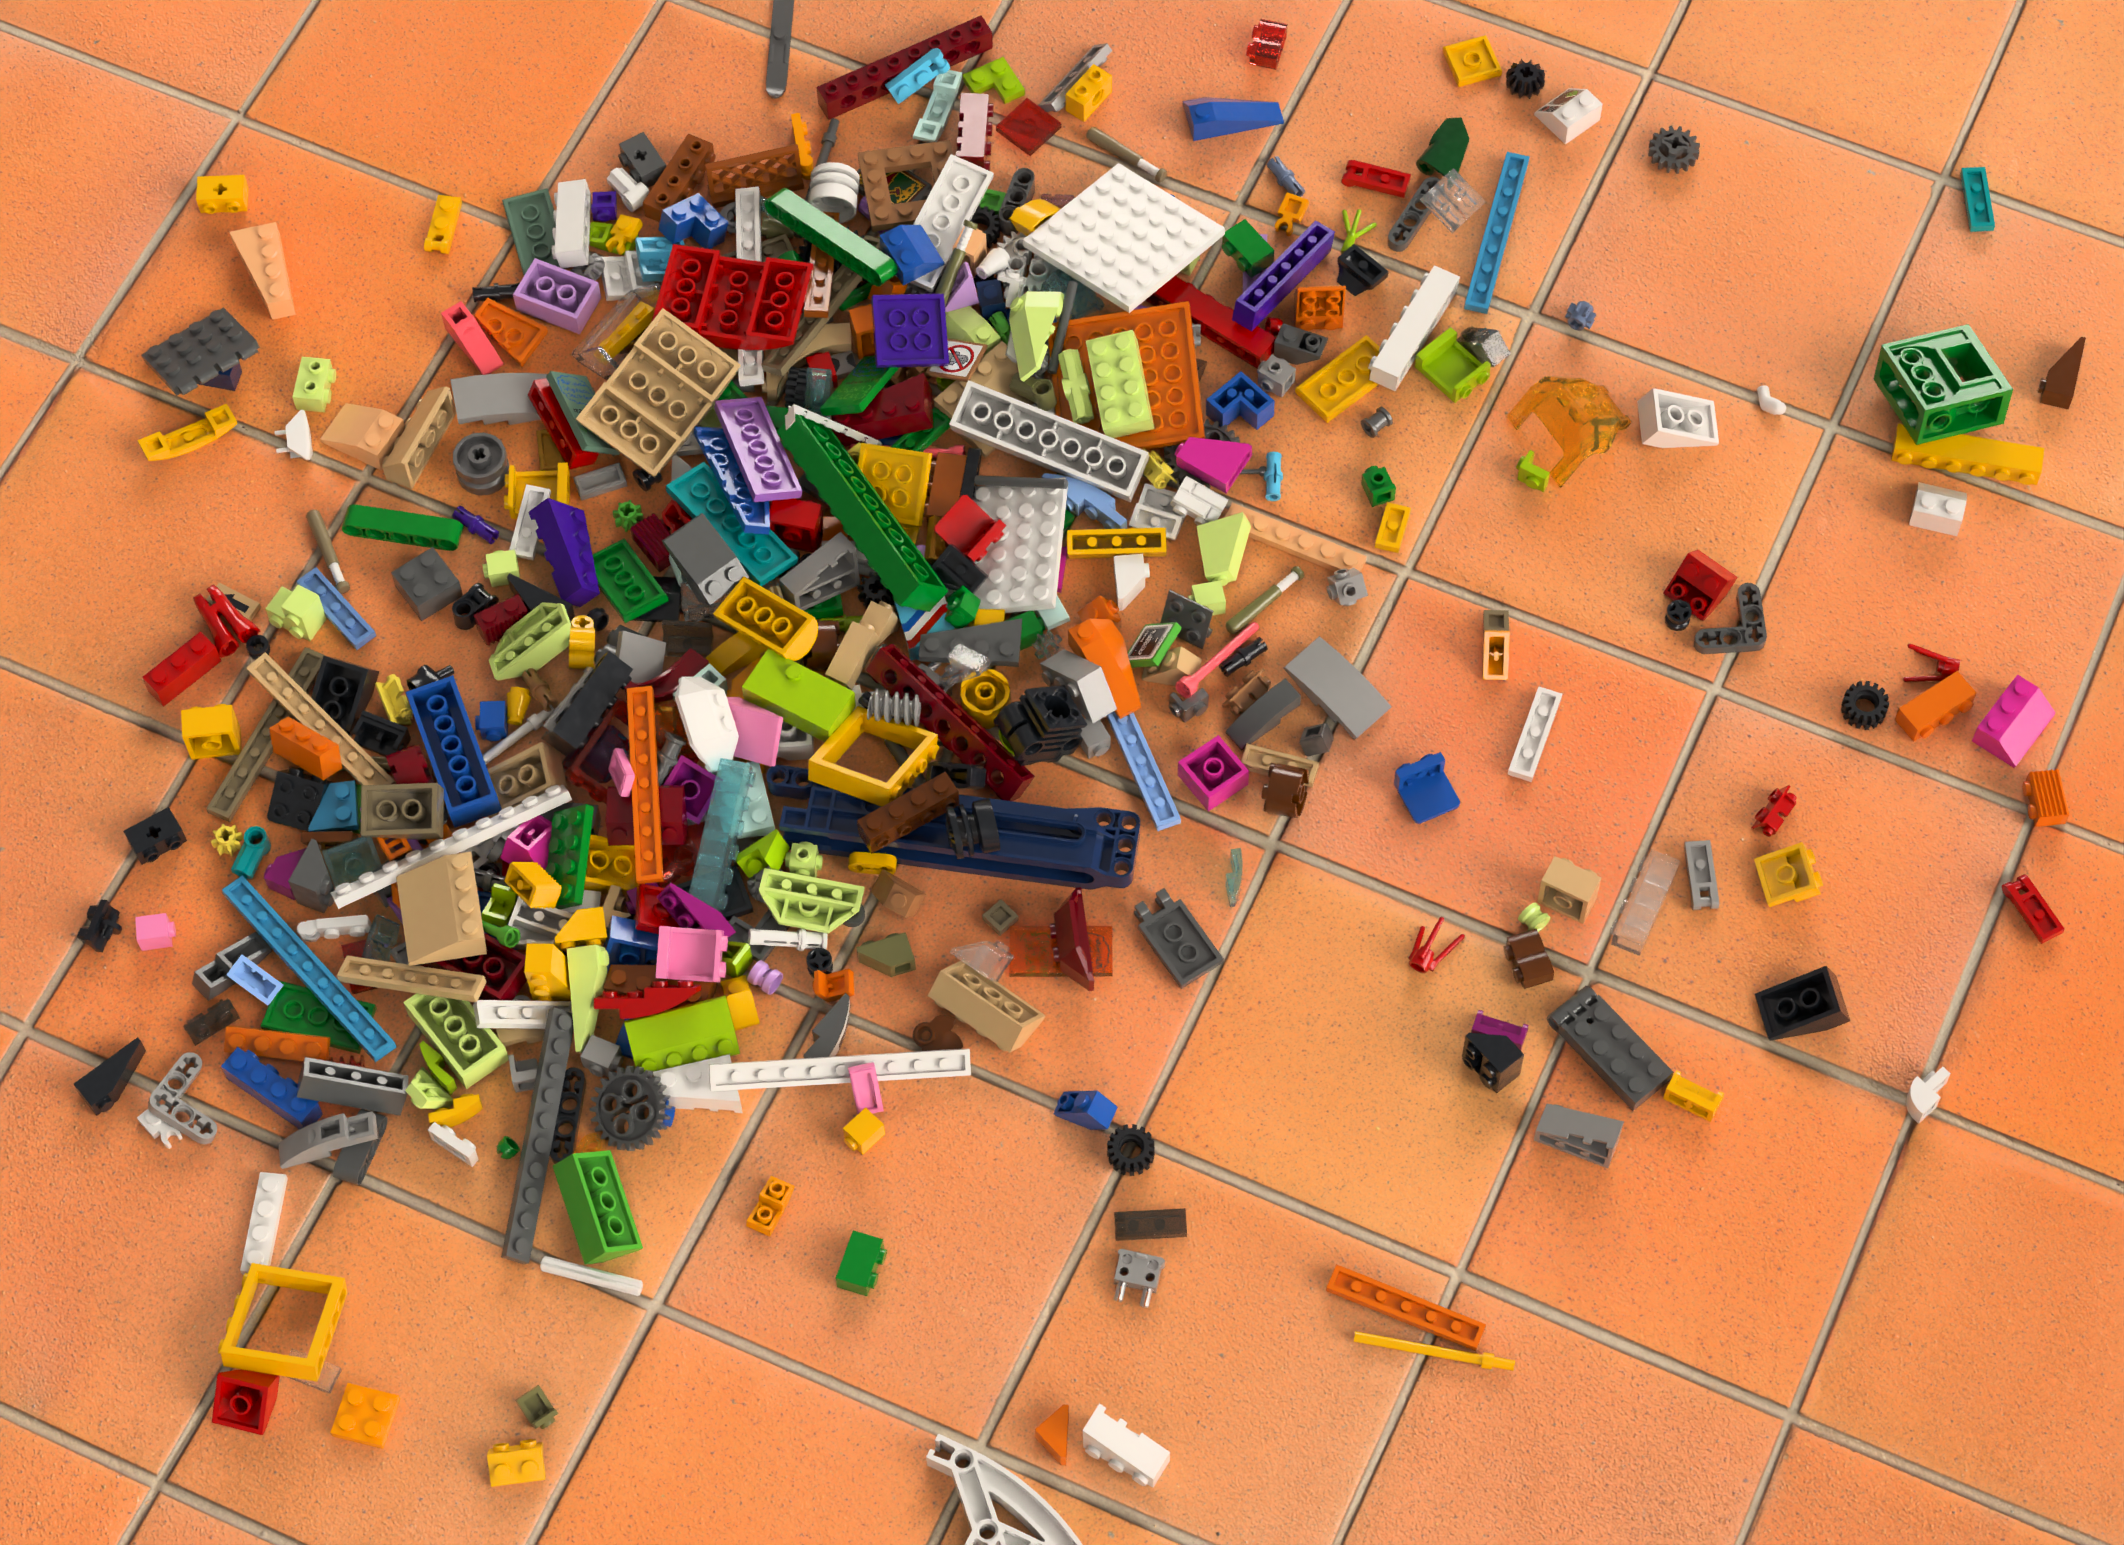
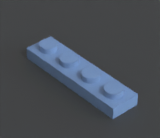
M317 567L296 581L297 585L319 595L326 617L356 650L376 637V633Z

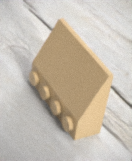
M1001 341L981 359L969 381L1033 405L1035 402L1010 390L1009 385L1011 384L1012 377L1017 372L1019 373L1017 363L1012 362L1005 355L1007 345ZM954 381L933 399L934 407L952 419L967 382ZM957 433L973 448L982 449V456L985 458L996 449Z
M471 852L445 855L396 877L409 966L487 954Z

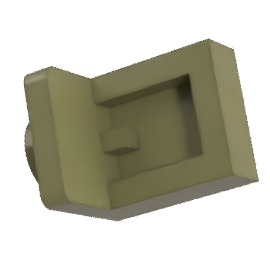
M539 1385L515 1400L533 1428L536 1429L540 1426L541 1429H544L555 1422L554 1416L558 1412L553 1408Z

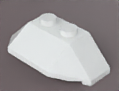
M702 677L679 678L675 700L691 748L698 758L705 763V768L708 772H726L730 770L739 735L724 689Z

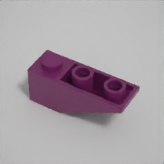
M670 883L657 896L658 900L681 928L723 930L724 936H728V939L736 933L721 912L673 883Z

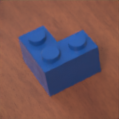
M697 193L663 209L658 230L672 244L692 236L703 248L711 249L724 242L728 221Z
M1240 371L1206 399V415L1214 423L1218 421L1220 428L1225 424L1229 425L1237 417L1241 416L1254 429L1258 430L1274 417L1275 401Z

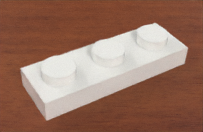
M526 484L509 549H515L516 556L519 558L534 561L539 541L535 531L538 529L536 520H531L528 512L545 499L550 498V489Z

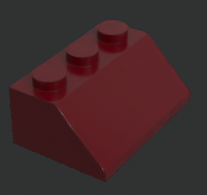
M684 785L659 786L662 845H684L688 833ZM608 786L606 830L608 846L634 845L632 789L629 797H621L616 786Z

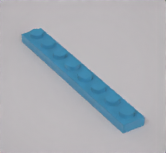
M1511 152L1506 153L1464 306L1466 310L1488 314L1530 156Z

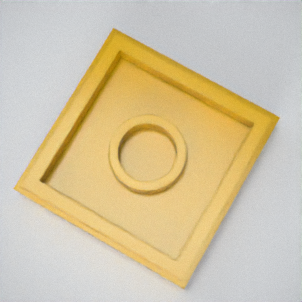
M1486 35L1443 47L1442 52L1458 87L1502 76V69Z

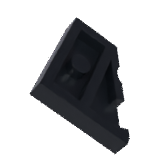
M950 544L931 566L944 586L949 590H957L963 585L975 594L989 577L953 544Z

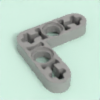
M188 1052L178 1059L152 1092L148 1101V1109L153 1115L197 1143L209 1144L216 1136V1123L180 1100L197 1078L202 1068L201 1057L195 1053ZM190 1062L194 1063V1067H190L185 1076L182 1073L185 1065L190 1064ZM177 1079L182 1083V1087L180 1089H172L168 1085V1081ZM161 1099L164 1100V1105L162 1104L160 1107L156 1105V1102L161 1101ZM172 1106H174L171 1114H168L169 1109L171 1110ZM185 1112L189 1115L190 1120L180 1122L176 1119L175 1114ZM194 1120H197L196 1125L194 1124V1127L190 1128ZM208 1128V1133L206 1132L204 1135L200 1133L201 1129Z

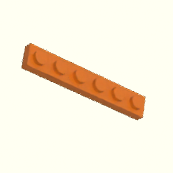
M1337 1264L1326 1287V1291L1473 1351L1477 1350L1486 1328V1324Z

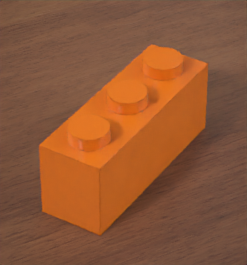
M1956 671L1898 708L1895 721L1913 742L1921 737L1923 739L1927 738L1939 725L1945 726L1958 713L1961 712L1963 714L1969 711L1974 705L1973 701L1977 692Z
M290 717L282 719L269 728L273 752L324 781L342 769L339 745Z

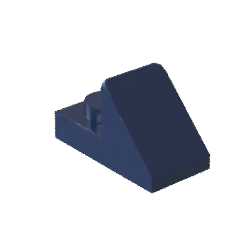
M1000 280L976 282L981 316L994 328L989 320L990 317H993L994 313L1002 311L1007 320L1006 305L1003 301Z

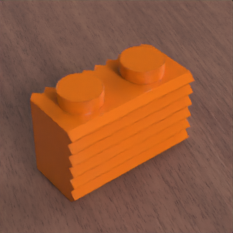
M2051 769L2049 771L2029 772L2026 781L2022 784L2024 796H2028L2029 799L2028 816L2030 819H2033L2034 826L2066 824L2069 811L2059 770Z

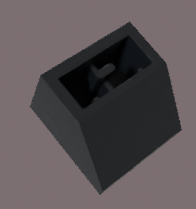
M1468 1033L1465 1036L1462 1060L1470 1070L1474 1069L1480 1075V1080L1487 1088H1492L1498 1093L1520 1075L1524 1054L1507 1036Z

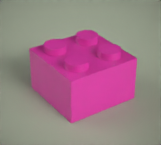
M1219 735L1178 762L1179 778L1208 812L1246 787L1249 783V770Z

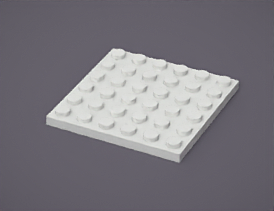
M1118 163L1023 239V247L1130 313L1224 236L1225 228Z

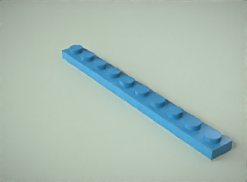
M243 875L222 889L226 899L375 1063L396 1048L392 1038Z

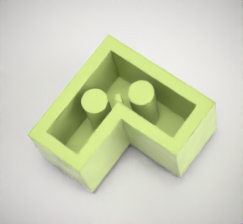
M297 585L293 592L282 586L265 608L269 622L279 629L283 627L289 630L294 637L298 639L304 638L308 641L313 639L327 620L319 595L300 585Z

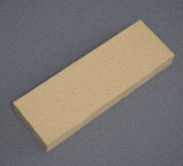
M1246 743L1241 762L1250 772L1268 776L1271 763L1308 769L1309 784H1305L1308 787H1313L1319 768V762L1248 743Z

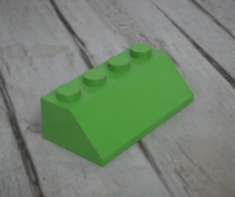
M611 1150L574 1153L553 1165L585 1265L603 1263L643 1249Z

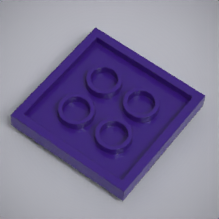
M944 294L872 295L876 368L949 365Z

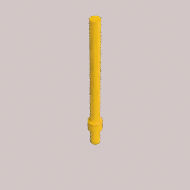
M1355 1331L1354 1342L1477 1364L1481 1365V1368L1492 1370V1367L1514 1371L1515 1360L1494 1357L1493 1353L1484 1352L1483 1354L1357 1331Z

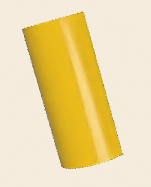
M746 577L739 581L713 613L718 620L764 647L775 651L785 659L789 658L793 661L803 658L810 651L818 634V623L814 616Z

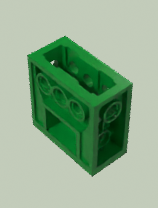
M1969 324L1882 344L1873 378L1916 445L2004 424L2013 388Z

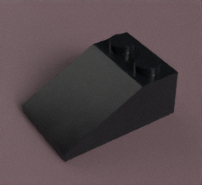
M323 656L311 698L352 737L353 729L373 695L379 671L338 658Z
M1827 966L1755 993L1770 1041L1827 1031L1850 1022L1837 977Z

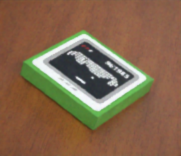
M1177 622L1145 624L1128 651L1131 668L1159 666L1182 627Z

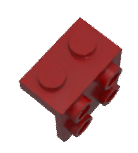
M962 495L936 523L934 532L948 545L953 544L972 562H975V560L979 562L988 553L986 548L991 543L995 544L1004 535L1002 530L1007 525L1000 519L993 520L968 495Z

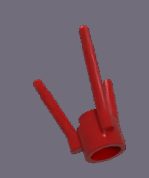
M1913 644L1907 645L1908 648L1917 653L1938 660L1936 672H1939L1940 675L1904 677V682L1942 681L1956 671H1959L1960 659L1943 656Z
M1444 917L1439 918L1427 942L1419 949L1425 927L1421 926L1413 951L1408 957L1410 960L1409 965L1420 973H1427L1428 970L1433 972L1437 964L1465 938V935L1461 934L1434 959V952L1429 948L1444 921Z

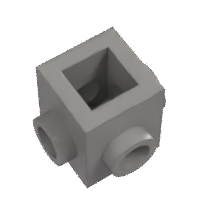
M1271 355L1267 361H1262L1257 369L1258 385L1263 390L1272 392L1282 398L1295 382L1296 368L1289 365L1286 360Z
M1355 568L1349 570L1340 569L1335 571L1334 575L1327 577L1329 586L1326 588L1329 598L1339 605L1350 606L1355 604L1358 599L1368 596L1363 575Z

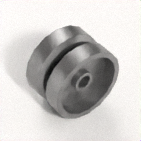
M483 432L468 435L457 443L453 451V463L462 488L469 493L479 496L490 495L499 491L505 485V474H509V461L502 441L492 434Z

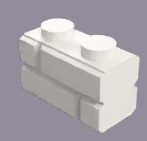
M1186 476L1169 505L1174 507L1173 511L1184 517L1189 515L1195 519V524L1201 525L1218 520L1228 499Z

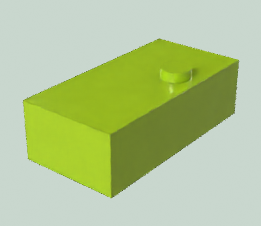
M769 648L742 686L744 700L783 717L784 722L823 742H826L856 707L854 691L789 658L785 659Z

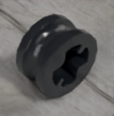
M254 635L248 639L246 648L251 658L256 660L265 652L269 655L270 645L264 636ZM257 644H262L263 648L260 647L259 651H255L254 646L257 648Z

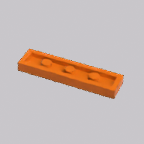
M226 1026L224 1052L233 1053L239 1047L245 1052L250 1050L257 1056L296 1061H304L305 1057L328 1061L330 1037Z

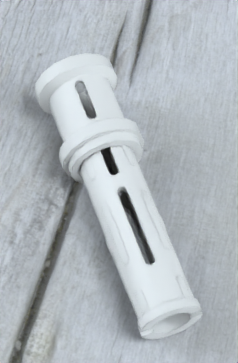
M750 928L748 932V945L796 947L799 951L815 948L827 949V933L806 931L801 928L797 932Z

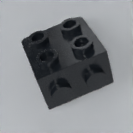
M290 766L287 770L277 772L267 818L269 821L309 832L308 827L322 801L323 795L329 784L335 782L328 781L327 779L323 781L313 774L312 776L303 774V769Z

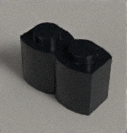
M933 761L927 764L926 782L946 772L956 788L978 790L985 787L986 769L982 766Z

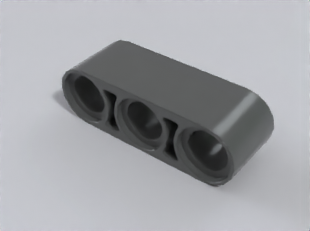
M1020 168L1014 173L999 210L1000 231L1006 236H1011V231H1014L1016 234L1019 232L1013 223L1007 220H1010L1009 218L1017 207L1030 202L1035 193V175L1028 168Z
M361 1109L357 1115L371 1111ZM374 1113L376 1115L378 1139L342 1148L334 1166V1178L358 1186L362 1183L385 1133L388 1122L386 1116Z

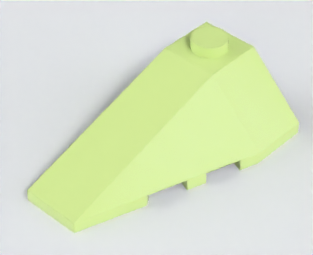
M1027 291L1020 298L1016 297L1010 305L1009 322L1019 376L1023 382L1041 367L1048 349L1045 342L1055 330V326L1052 323L1055 316L1059 317L1062 312L1064 294L1062 292Z
M971 306L945 312L948 339L987 344L988 348L983 357L1001 342V337Z
M599 945L567 949L575 1051L580 1053L585 1049L591 1035H594L599 1009H594V998L602 995L607 976V966L609 965L608 952L605 950V947Z

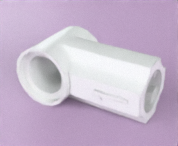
M616 167L607 177V183L621 196L624 205L629 211L634 212L643 206V201L650 192L645 184L642 182L637 183L623 168Z

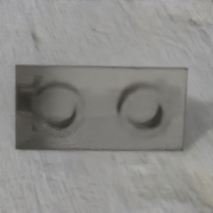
M228 998L224 1001L222 999L219 1000L220 1002L207 1009V1014L203 1015V1013H200L191 1020H187V1024L183 1025L195 1046L240 1018Z

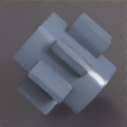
M1579 301L1577 305L1574 303L1570 304L1565 318L1568 319V325L1572 329L1581 331L1584 327L1591 328L1595 321L1596 313H1593L1594 308L1591 304Z

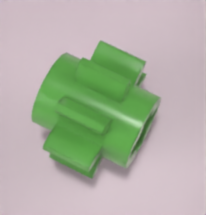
M631 500L624 503L619 502L618 510L613 511L616 527L622 526L625 532L644 519L641 513V505L635 506Z

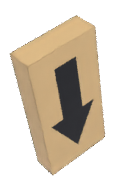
M221 583L217 584V587L225 594L232 605L251 621L260 610V603ZM210 595L206 599L209 602V606L216 603L214 600L212 601Z

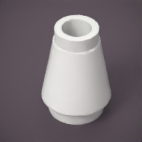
M1001 247L991 249L976 268L977 275L982 279H986L1007 268L1010 262L1009 254Z

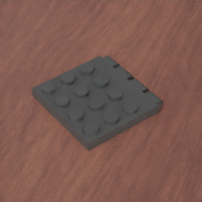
M223 307L220 310L213 311L203 320L192 323L189 328L182 332L171 335L163 343L150 347L147 352L142 354L145 363L177 396L179 394L185 395L196 389L198 383L204 384L219 375L218 372L220 370L225 372L240 363L239 359L246 360L258 353L257 349L260 347L256 339Z

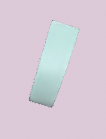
M949 70L944 74L936 76L933 84V93L923 118L918 121L913 139L930 143L939 140L953 109L962 72Z

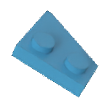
M355 780L330 783L308 827V831L334 832L359 830L357 784Z

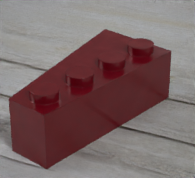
M924 373L881 390L862 413L832 415V421L876 440L933 428L932 389ZM832 429L844 447L859 442L864 443Z

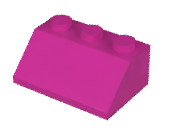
M2017 674L1978 725L1972 742L2015 768L2054 717L2055 711L2039 687Z

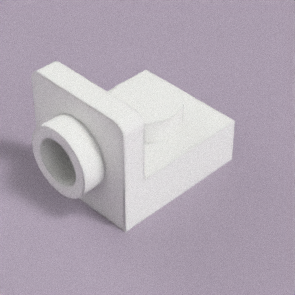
M1006 270V272L998 274L997 280L1010 283V285L1006 286L1004 292L1005 305L1009 308L1016 297L1020 298L1023 295L1027 279L1020 276V272L1015 270Z

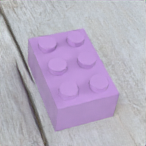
M535 258L515 290L513 297L517 311L581 334L601 300V293L597 281Z

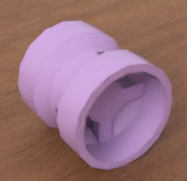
M759 960L751 969L747 981L754 986L759 985L763 992L771 995L779 987L783 979V973L776 969H770L767 963Z

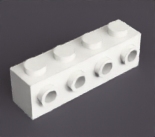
M586 179L559 182L558 192L554 193L557 210L553 211L556 227L552 230L555 245H552L553 259H557L560 268L588 265L591 193Z

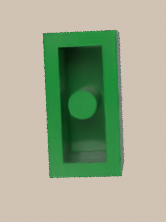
M1246 219L1225 231V235L1222 236V249L1227 256H1231L1236 261L1238 268L1242 272H1246L1251 278L1274 263V249Z
M852 1231L835 1278L837 1288L868 1296L870 1288L874 1289L878 1281L879 1274L876 1273L878 1265H883L886 1259L887 1250L884 1248L883 1239Z

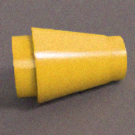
M522 687L510 688V692L507 693V723L522 725L531 701L528 689Z

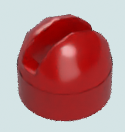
M1267 317L1265 330H1269L1274 336H1278L1283 321L1277 317Z

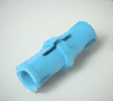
M1269 452L1266 455L1267 465L1264 480L1266 481L1265 498L1268 501H1278L1281 498L1280 487L1283 473L1281 472L1282 455L1279 452Z

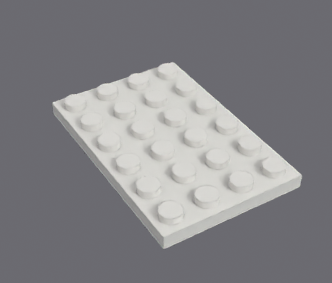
M1062 477V478H1052V479H1066V478H1065V477ZM975 486L972 500L993 520L1000 519L1007 525L1002 530L1004 535L995 544L991 543L986 548L988 553L979 562L976 560L974 562L989 576L974 594L981 600L978 609L1005 610V613L1055 609L1068 487L1067 489Z

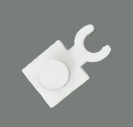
M149 1109L137 1117L140 1124L154 1139L161 1135V1140L168 1149L172 1147L168 1141L170 1136L175 1135L179 1140L183 1139L180 1131L153 1115Z

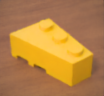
M527 943L524 972L533 1001H571L567 957L554 944Z

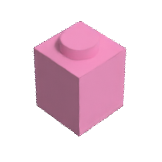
M166 913L135 917L137 942L142 951L173 947L172 937H176L174 921L170 922Z

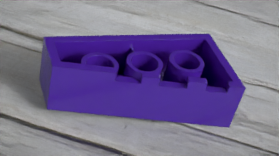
M550 498L545 499L528 513L531 520H536L538 529L535 530L538 539H543L547 549L544 555L546 561H549L554 568V572L551 574L560 598L574 606L582 607L600 594L584 510Z

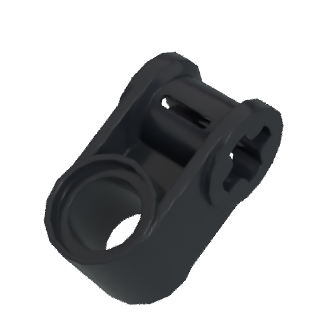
M476 583L453 604L452 611L455 625L461 630L473 628L476 625L473 615L499 603V598L496 595L489 594L484 589L483 584Z

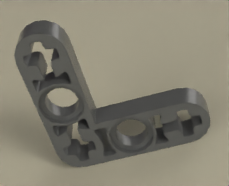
M1744 583L1737 592L1736 600L1741 627L1699 630L1694 639V648L1697 652L1701 654L1759 651L1764 647L1767 633L1761 594L1755 584ZM1745 592H1749L1750 596H1752L1751 604L1747 605L1748 599L1747 595H1744ZM1753 612L1758 616V620L1749 621L1745 618V614ZM1753 629H1756L1755 635L1759 639L1758 642H1754V639L1751 638ZM1731 635L1736 638L1737 643L1729 645L1724 642L1723 638ZM1702 638H1706L1709 645H1705Z

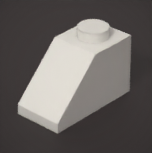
M1143 554L1114 556V576L1119 611H1123L1145 588V578L1150 577L1149 563H1144Z

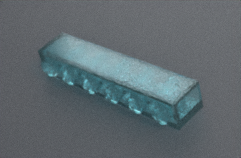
M720 758L689 894L719 912L721 909L725 910L728 898V895L725 894L726 885H730L732 882L733 870H730L732 860L736 861L739 846L736 845L738 836H742L744 830V821L741 820L743 812L748 811L750 797L747 794L749 787L754 786L756 777L751 764Z

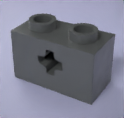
M642 132L620 143V154H618L621 164L624 167L628 166L630 169V176L637 183L642 182L647 188L655 185L666 168V164L645 133Z

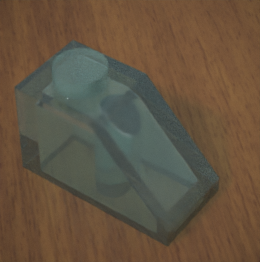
M807 368L805 409L823 416L820 408L834 392L831 369ZM831 415L823 416L825 418L831 419Z

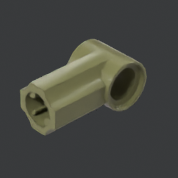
M1018 372L1012 377L1011 384L1009 385L1012 392L1035 402L1036 407L1044 411H1049L1056 406L1057 399L1050 380H1038L1030 376L1023 382Z

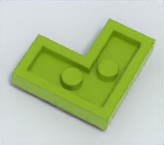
M1004 57L963 74V81L971 93L981 94L995 88L1004 104L1025 95L1024 87Z

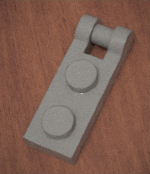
M1710 840L1685 842L1684 852L1692 910H1701V907L1718 909L1719 896ZM1700 891H1708L1709 896L1701 897Z

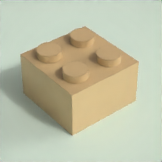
M1554 856L1541 880L1537 903L1584 924L1597 899L1601 877L1590 869H1582L1574 865L1572 861L1566 858L1560 859Z

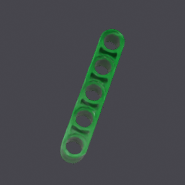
M352 504L347 507L341 530L345 534L354 537L454 551L458 548L463 524L450 518Z

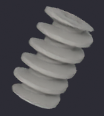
M875 689L869 699L867 720L874 713L876 721H880L884 715L885 722L889 723L894 716L896 724H900L904 718L905 725L909 726L914 719L915 726L918 727L921 702H919L917 694L910 701L908 693H905L901 700L898 692H895L893 698H890L888 690H885L881 697L879 690Z

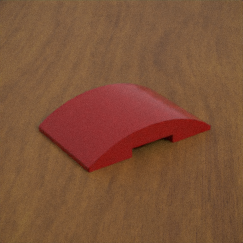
M673 244L652 321L661 309L664 308L714 346L720 348L769 350L793 345L814 265L813 263L766 257L765 262L720 256V250Z

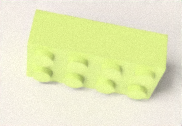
M1129 330L1086 340L1104 434L1117 438L1155 429L1138 340L1134 331Z
M416 993L403 1002L409 1017L434 1049L442 1055L445 1063L466 1089L509 1060L505 1046L490 1028L476 1027L474 1008L469 1001Z

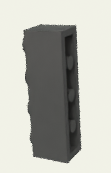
M305 1057L298 1078L297 1097L401 1116L408 1094L405 1090L408 1087L409 1076Z

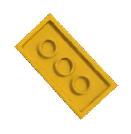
M1365 335L1295 388V393L1326 423L1330 422L1379 385L1369 380L1371 370L1368 367L1373 356L1377 357L1379 355L1380 347Z

